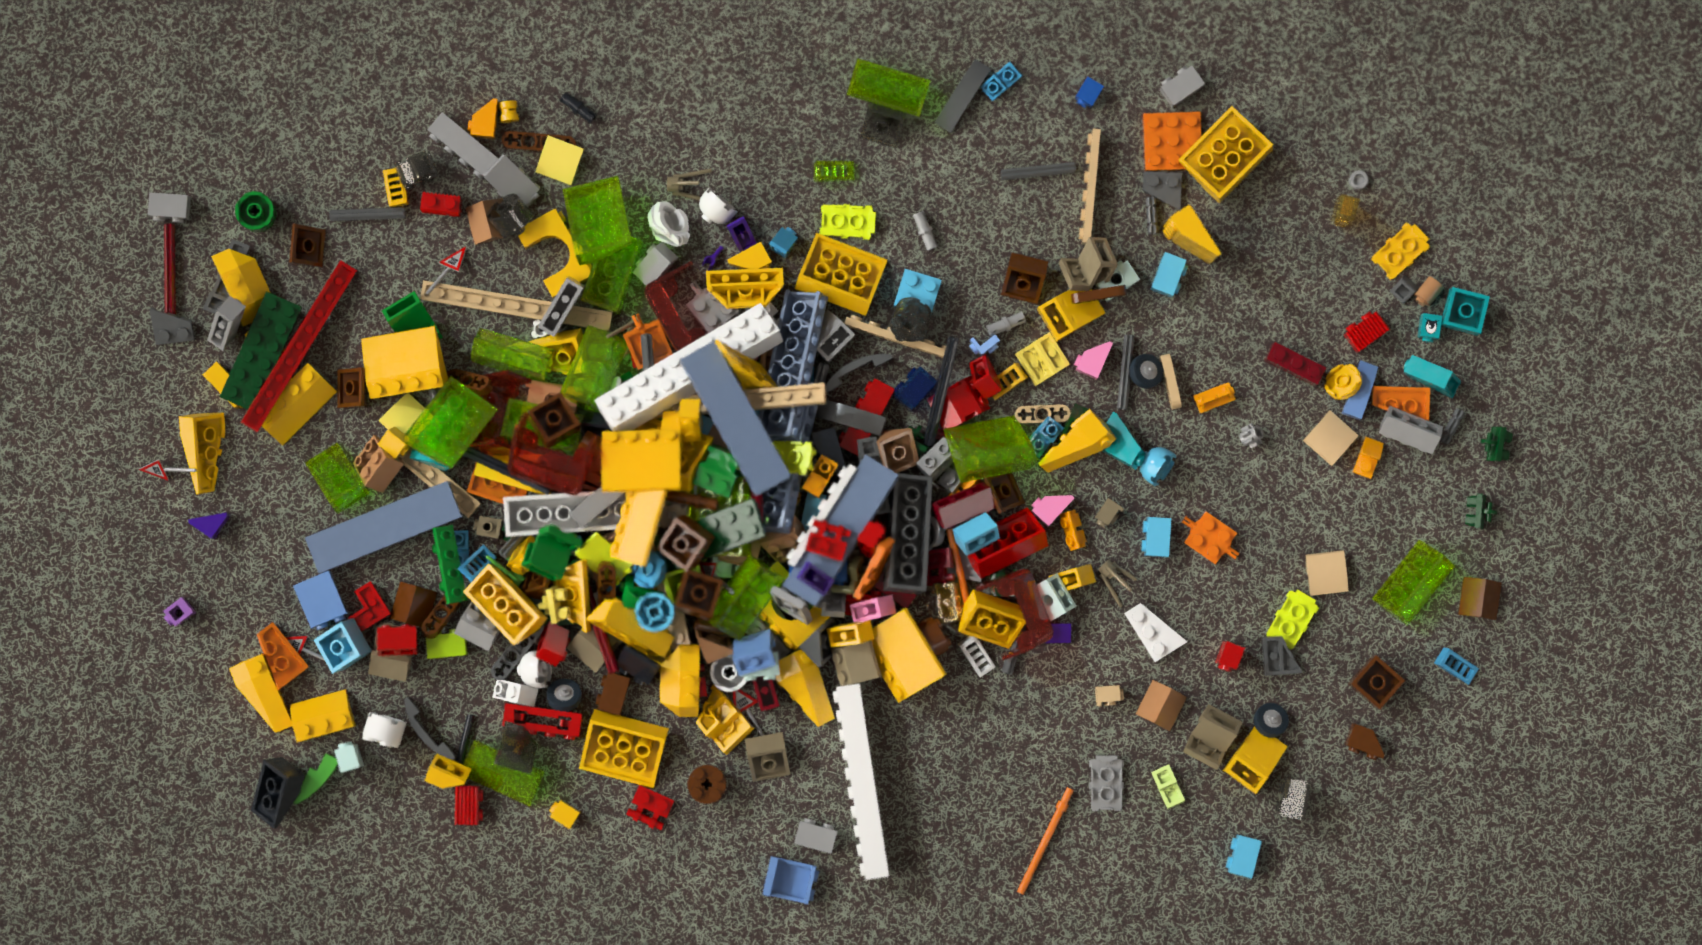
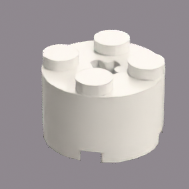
M733 654L712 663L710 668L711 680L720 690L733 692L746 684L747 681H745L744 677L738 675L733 661ZM732 667L735 675L727 678L724 670Z
M369 712L362 739L379 742L383 746L398 748L406 722L386 715L379 716L378 713Z

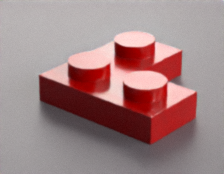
M371 581L354 591L364 608L348 617V619L354 618L361 632L391 614Z

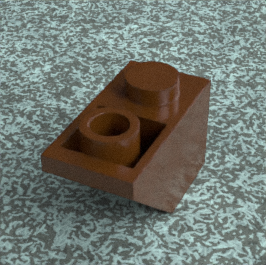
M1352 723L1345 745L1349 747L1348 750L1357 754L1360 751L1367 753L1366 757L1376 761L1378 758L1383 759L1384 753L1374 731Z

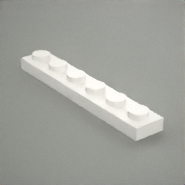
M850 464L848 467L844 466L838 475L841 479L837 484L833 483L828 491L830 493L827 500L823 499L818 506L820 512L817 517L814 515L811 517L807 524L810 528L806 533L802 532L797 540L799 542L796 550L792 548L786 557L789 559L787 564L795 567L805 551L810 531L816 533L819 529L812 526L814 519L822 521V519L826 518L857 469Z

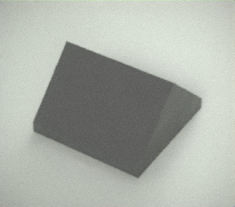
M834 617L826 620L799 646L818 667H822L832 657L831 649L836 648L830 647L827 628L835 626Z

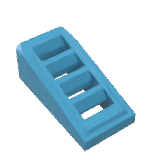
M483 544L458 570L472 582L488 564H492L486 559V556L489 555L494 560L497 557ZM480 555L486 561V563H484L478 556ZM474 559H476V560L482 565V567H480V566L474 561ZM470 563L473 564V565L478 569V571H476V570L470 565ZM465 567L472 571L474 575H472L468 570H466Z
M1443 648L1434 664L1467 685L1471 683L1479 668L1449 648ZM1454 659H1456L1457 661L1455 662L1454 666L1450 668L1452 662L1454 661ZM1461 663L1464 664V665L1462 666V668L1460 669L1459 673L1456 672V671L1458 670L1459 666L1461 665ZM1469 667L1470 670H1469V672L1467 673V675L1464 677L1463 674L1465 673L1466 669Z

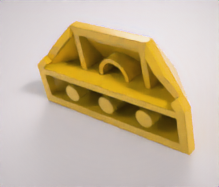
M231 249L211 256L228 295L246 306L241 319L243 327L253 323L266 291L271 293L256 259Z
M783 268L706 271L707 290L727 309L753 308L759 303L766 307L784 286Z
M680 644L660 665V703L678 717H698L699 644Z

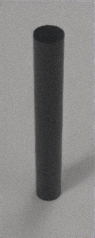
M467 714L456 759V762L462 765L475 717Z

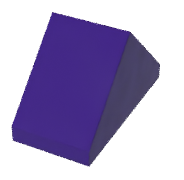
M744 216L727 225V229L740 253L757 244Z
M221 513L188 519V522L209 538L215 539L230 516L229 513Z
M808 561L797 576L799 581L822 596H825L835 581Z

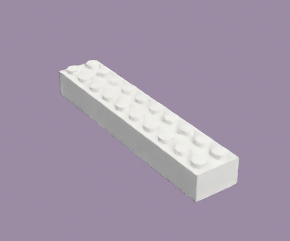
M759 303L595 399L601 415L611 430L632 431L663 413V411L680 403L681 399H686L697 393L682 368L680 359L710 342L718 339L751 359H755L782 343L783 339L780 330L762 304Z
M697 485L693 487L690 494H698ZM595 491L503 497L506 536L538 534L542 527L549 526L550 524L559 526L560 530L564 532L616 529L621 519V508L627 498L626 492L582 528L569 512ZM666 500L663 507L678 503ZM680 504L681 507H685L688 517L694 521L700 519L699 509L691 505ZM671 512L669 517L675 519L676 513Z
M860 685L836 687L837 691L833 692L834 702L839 703L840 709L836 711L837 722H842V729L839 730L840 741L845 742L842 754L843 760L848 762L845 774L846 780L850 779L851 787H848L849 799L854 801V806H851L852 818L857 820V825H853L855 838L859 837L860 844H856L858 857L862 856L863 863L859 864L861 876H865L866 880L888 877L889 873Z

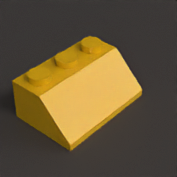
M973 589L964 603L958 630L963 634L1009 649L1027 622V617L1023 606Z
M346 689L290 704L291 720L297 742L356 727Z

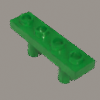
M453 525L433 528L435 544L432 545V551L438 556L442 577L439 589L445 593L447 604L467 601V596L463 592L465 590L463 575L458 570L461 565Z

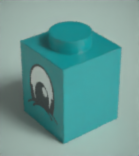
M1427 313L1421 314L1417 337L1422 338L1423 342L1433 343L1434 340L1439 339L1442 316Z

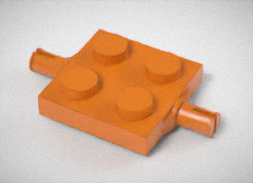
M637 313V319L635 315L632 316L636 327L624 333L623 337L639 370L643 368L642 334L649 333L652 335L654 365L673 353L659 320L656 319L649 323H643L639 313Z
M1205 511L1196 522L1185 516V520H1182L1181 523L1190 528V533L1184 543L1215 565L1225 553L1234 559L1239 555V552L1230 547L1237 532Z

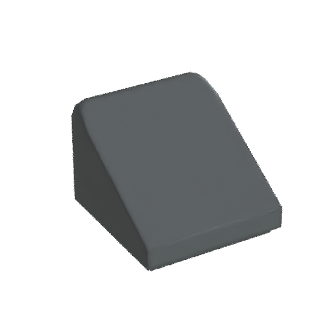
M1404 275L1390 292L1404 304L1419 287Z

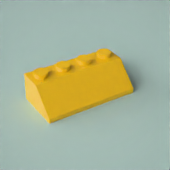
M307 363L288 382L262 424V427L283 446L337 391Z
M626 491L627 498L621 508V519L616 526V537L610 547V557L646 567L665 501L666 491Z
M488 564L463 591L513 645H517L534 634L548 619L521 589L493 564Z
M617 599L603 601L587 617V621L646 656L665 658L674 639L666 628L656 632L645 630L639 625L635 610L632 608L627 609L623 606L624 603Z

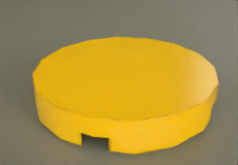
M1352 364L1338 365L1327 374L1325 389L1334 399H1348L1360 389L1362 375L1357 367Z

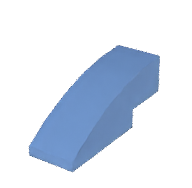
M1360 360L1357 369L1362 375L1361 387L1355 395L1346 400L1341 413L1357 420H1361L1378 370L1377 366Z

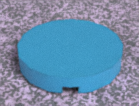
M650 550L646 567L634 564L633 567L635 582L640 587L647 589L658 586L664 579L667 571L665 557L660 552Z

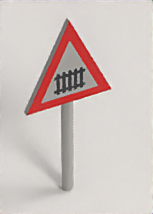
M467 247L439 262L447 268L426 291L427 295L432 292L450 269L457 272L460 271Z
M160 459L139 468L143 472L169 481V478L165 471H197L195 468L163 467Z
M699 562L704 575L720 579L715 574L718 563ZM723 581L722 586L731 594H734V591Z
M308 636L285 637L299 655L304 651L324 660L322 655L304 648Z
M740 689L733 691V704L741 712L744 710L747 712L760 736H764L763 731L749 710V707L758 703V700Z

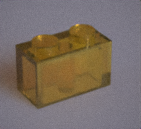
M1341 194L1336 199L1330 221H1333L1334 225L1345 228L1346 225L1349 226L1355 219L1360 199Z
M951 582L935 585L940 622L942 624L959 623L963 612V598L959 583Z

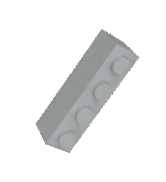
M443 112L427 129L431 133L429 137L437 144L439 141L445 145L444 149L450 155L455 153L459 156L460 159L458 161L466 168L471 166L474 169L473 173L481 180L484 178L483 174L487 170L490 171L489 169L499 161L494 154Z

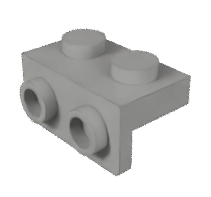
M831 585L818 608H822L821 616L844 618L846 594L832 592Z

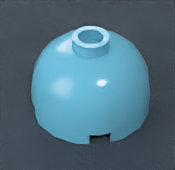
M1164 447L1152 448L1149 452L1145 451V459L1140 466L1143 478L1153 486L1159 484L1157 481L1160 477L1161 480L1165 479L1175 463L1172 461V458H1176V455Z
M649 593L643 596L635 609L639 625L645 630L652 632L662 631L667 628L673 621L675 614L674 605L671 600L660 593Z

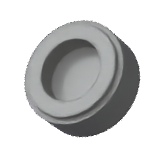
M1355 171L1349 177V184L1355 190H1362L1368 185V175L1363 171Z

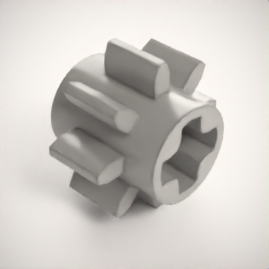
M1251 423L1241 428L1240 440L1243 445H1249L1250 448H1253L1262 443L1261 439L1264 434L1259 426H1254Z

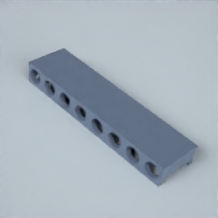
M785 291L778 323V329L780 330L783 342L773 347L768 370L769 375L778 387L810 384L828 299L820 291L816 293ZM805 406L760 410L758 419L770 440L797 442Z
M715 341L680 359L682 368L754 495H759L791 477Z
M817 405L805 406L797 442H810ZM789 473L791 477L762 492L763 521L766 532L790 534L802 475Z
M865 455L824 519L828 521L827 523L836 526L842 525L845 526V529L851 530L849 538L842 536L840 540L847 543L842 562L804 551L783 584V587L818 607L824 596L799 581L797 576L808 561L832 579H836L857 546V537L861 531H864L868 521L872 522L898 481V474ZM825 530L824 536L835 538V533Z
M443 482L305 537L318 573H324L430 531L433 528L463 518L450 482Z

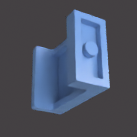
M326 571L293 586L312 629L316 628L317 631L327 627V623L334 620L337 623L346 619L345 615L349 614L340 597L331 571Z
M770 629L733 639V661L739 676L776 665L772 648L776 646Z
M771 856L763 895L808 905L809 901H813L815 890L811 888L813 882H817L819 871L816 870L815 865Z

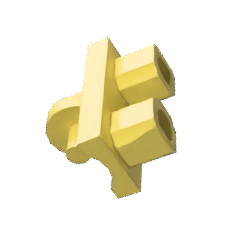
M552 585L550 589L546 590V595L542 596L543 602L538 604V609H544L545 615H550L551 624H557L559 621L571 616L570 607H561L560 602L568 599L567 589L558 588V585Z

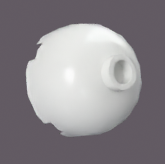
M708 187L699 202L700 210L703 212L702 218L708 223L712 221L717 224L729 222L736 215L737 211L721 195L716 196L714 194L715 191Z
M537 650L526 653L517 666L518 675L527 686L547 688L546 682H550L552 674L550 663L536 658Z

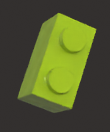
M456 629L449 630L448 634H442L441 631L436 638H426L427 658L434 659L468 655L467 641L454 634Z

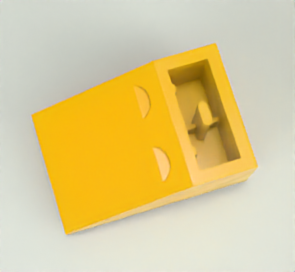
M1069 289L1039 306L1037 311L1057 342L1104 315L1105 311L1099 301L1072 304L1071 294L1085 291Z
M1254 726L1223 771L1256 794L1271 774L1287 746L1277 738L1263 736Z

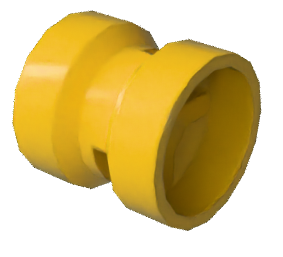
M511 100L498 103V109L501 111V123L519 121V115L516 113L517 101Z

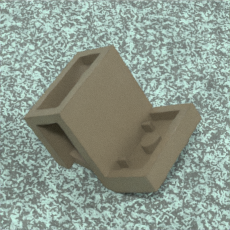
M1089 237L1078 259L1061 258L1058 263L1069 289L1073 291H1089L1093 285L1101 281L1109 282L1118 266L1107 239L1100 237Z
M380 622V625H379L378 628H381V626H383V625H391V626H393V627H401V626L393 625L392 623H383V622ZM376 632L368 674L406 682L410 673L412 655L378 656Z
M592 624L591 631L587 633L581 629L567 649L596 673L605 664ZM607 633L614 652L622 641Z
M1208 704L1198 719L1199 723L1189 736L1183 752L1217 770L1225 752L1236 738L1242 721Z

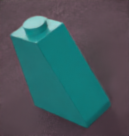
M1414 355L1405 362L1404 373L1408 377L1453 399L1461 383L1454 372Z
M1113 412L1106 424L1117 439L1108 448L1103 449L1102 452L1136 470L1138 466L1142 465L1146 453L1120 416Z

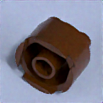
M929 617L916 624L936 657L949 651V646L952 644L948 636L943 635L941 631L943 627L938 618L933 619Z
M713 765L697 767L691 772L687 782L691 797L703 804H710L719 800L725 793L727 786L725 775L719 768ZM706 779H709V782L712 783L708 790L702 785V782H705Z

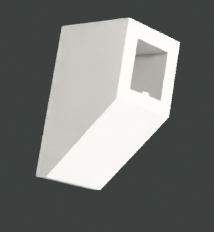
M497 680L493 698L534 707L539 688Z

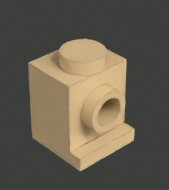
M1119 685L1095 687L1096 706H1102L1101 702H1104L1105 706L1116 705V701L1124 700L1123 689H1120Z

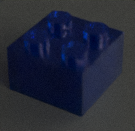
M921 366L918 369L914 367L907 375L908 380L905 383L901 381L894 389V398L910 413L937 384V380Z

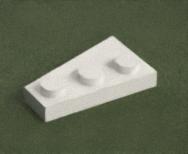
M1141 603L1124 613L1154 662L1187 643L1184 638Z

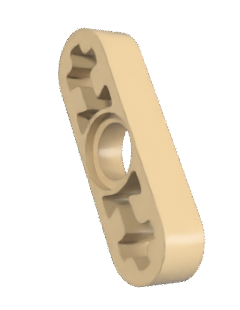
M1170 354L1161 355L1160 362L1163 366V376L1171 409L1182 408Z
M1066 405L1021 406L1015 411V419L1021 424L1042 423L1044 420L1037 417L1039 409H1045L1048 412V416L1051 417L1050 408H1054L1053 412H1059L1060 408H1063V411L1067 412L1063 419H1060L1059 415H1054L1053 417L1058 423L1065 422L1069 418L1070 409ZM1031 409H1035V420H1031L1032 416H1027L1025 420L1018 417L1022 410H1025V413H1032Z

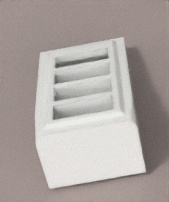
M968 636L958 643L961 651L979 677H982L996 667L978 638ZM971 643H975L973 646L966 649V647L969 646ZM979 648L980 651L972 656L970 655L971 652ZM981 655L984 656L982 659H980V660L977 661L976 663L974 662V660L977 659L978 657H980ZM986 661L989 663L981 669L978 668V666Z

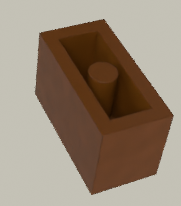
M609 673L603 675L601 686L604 688L602 694L598 693L595 703L598 705V710L621 715L631 678Z

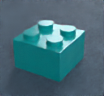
M1455 287L1450 288L1444 307L1441 327L1476 336L1481 334L1490 296Z

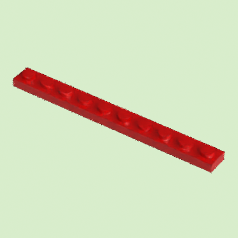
M342 260L338 262L240 423L255 432L259 431L356 273V269Z

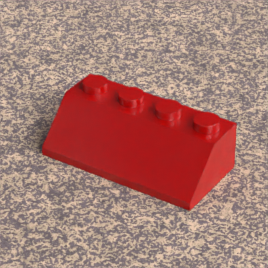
M1027 507L996 522L1000 539L967 557L972 568L982 579L1048 547L1046 531Z

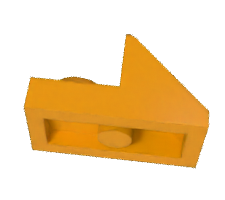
M1365 437L1352 473L1371 479L1377 461L1381 458L1384 443Z

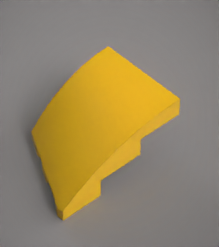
M713 684L708 701H705L703 710L696 723L703 733L713 739L722 752L728 755L754 727L733 702Z

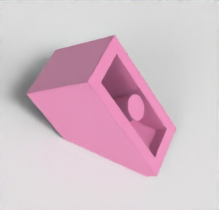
M1109 341L1084 351L1082 355L1078 354L1074 363L1077 366L1076 371L1097 380L1113 343Z
M1072 495L1045 496L1043 499L1038 497L1031 505L1033 507L1031 512L1048 527L1072 502L1074 497Z
M892 595L850 605L853 622L872 620L896 614Z

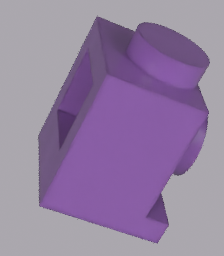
M185 597L179 598L163 611L166 614L164 616L165 620L170 626L174 625L175 627H178L196 613ZM179 609L182 611V616L180 617L176 615V611Z

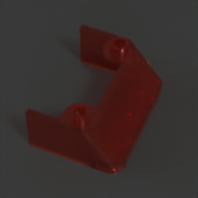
M692 261L650 282L644 289L645 298L676 351L706 335L700 328H693L687 331L669 299L678 290V284L674 278L689 271L693 266Z
M510 370L485 374L484 376H487L493 383V389L487 395L470 393L460 442L486 454L501 456L518 453L519 449L510 446L508 439L501 436L507 402L517 398L519 386L530 384L532 379Z
M524 412L514 427L507 466L508 472L514 477L571 496L578 495L583 488L592 464L598 436L593 435L586 448H578L574 453V457L538 445L539 437L537 433L526 428L528 412Z
M1021 568L975 585L977 592L995 585L998 593L1004 597L1015 594L1027 624L1028 630L1020 633L1017 637L1018 648L1002 653V660L1030 651L1051 640L1054 631L1030 570Z

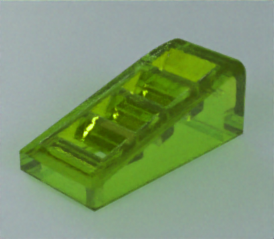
M854 161L814 162V182L854 180ZM828 166H831V176L828 173ZM836 166H839V176L836 175ZM844 166H847V176H844ZM821 167H823L824 176H821Z

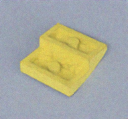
M547 136L536 173L572 186L584 149Z
M1050 332L1015 354L1035 386L1070 365Z
M406 393L380 418L379 422L387 429L395 426L413 442L433 419V416L412 395Z

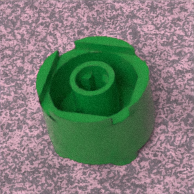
M252 191L244 194L238 200L235 206V215L239 223L247 230L263 232L273 226L277 210L269 197L261 192ZM255 208L260 211L257 213V216L252 213L256 210Z

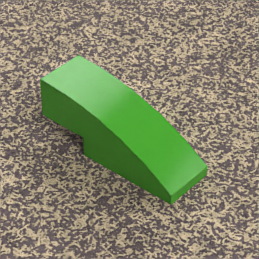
M325 753L318 770L313 767L309 769L303 781L301 792L294 801L295 804H299L311 797L330 779L339 766L335 756Z

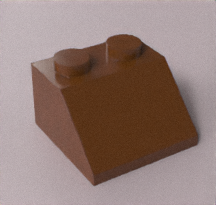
M1011 252L1001 295L1038 304L1049 261Z

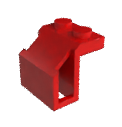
M972 375L958 381L947 389L940 419V425L944 432H948L991 409L988 405V400H985L973 385ZM934 395L927 398L930 407H932Z

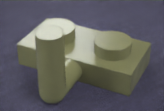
M854 556L852 562L848 564L849 586L833 584L832 592L854 595L864 576L862 556Z

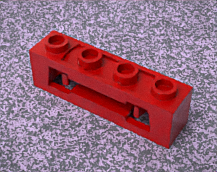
M505 703L502 726L506 727V731L518 732L519 728L526 729L525 733L537 735V731L545 732L544 736L556 737V734L564 735L563 739L575 740V737H580L583 714ZM516 710L527 711V714L552 718H559L560 716L571 717V720H560V726L569 728L568 730L558 729L557 726L526 722V724L516 723V720L525 721L526 715L516 713Z

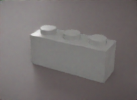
M568 276L542 318L538 328L555 337L585 285Z
M229 296L215 313L207 341L223 351L236 337L246 306L239 300Z
M1389 406L1381 422L1379 434L1386 438L1400 441L1404 445L1415 447L1422 452L1433 454L1441 438L1443 426Z

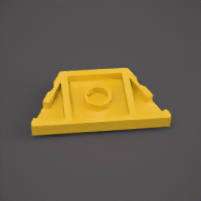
M583 559L567 566L563 579L553 581V585H558V588L567 589L568 599L560 601L561 607L569 606L571 616L567 620L571 623L579 624L583 627L582 631L587 633L591 631V622L586 620L590 615L587 559Z

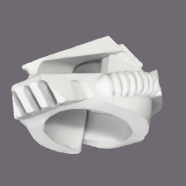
M666 201L657 202L652 206L648 213V221L655 239L675 247L687 244L690 234L688 233V217L684 211L676 209Z

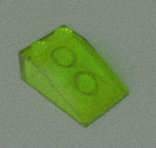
M338 442L305 462L326 499L337 514L370 494Z

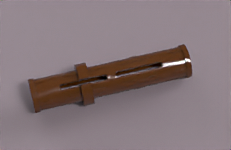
M663 490L667 492L665 501L691 505L696 509L705 508L714 511L718 509L719 499L705 497L699 493L696 495L676 490Z

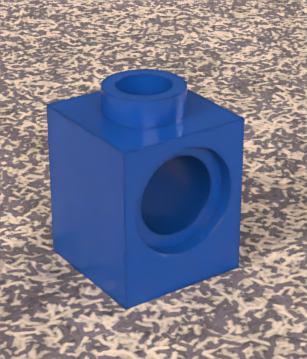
M1087 76L1075 97L1078 100L1076 103L1083 108H1087V106L1091 108L1104 86Z

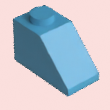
M781 227L769 243V248L786 259L798 240V237L795 236L797 233L789 227L786 229Z

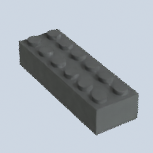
M898 474L899 479L888 495L890 513H887L886 539L891 537L895 542L884 566L883 591L920 595L926 591L932 477Z

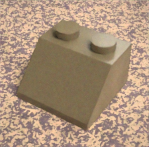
M871 640L861 644L839 646L831 649L832 659L835 663L837 677L841 686L853 685L881 677Z
M783 732L745 739L753 782L791 775Z

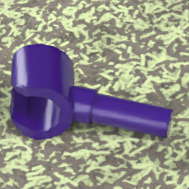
M720 246L714 254L706 256L702 266L705 263H709L708 271H711L714 267L715 259L724 248Z

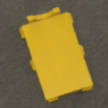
M1405 223L1402 229L1392 239L1389 238L1386 244L1372 256L1371 260L1375 264H1379L1390 280L1394 279L1407 266L1412 265L1416 257L1430 248L1427 243L1429 238L1415 224L1411 226L1409 223Z

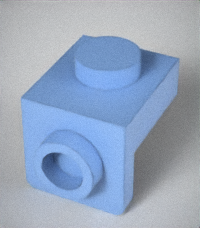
M994 335L980 346L974 338H971V345L969 347L976 355L979 353L982 356L986 352L991 354L999 347L997 344L1000 340Z

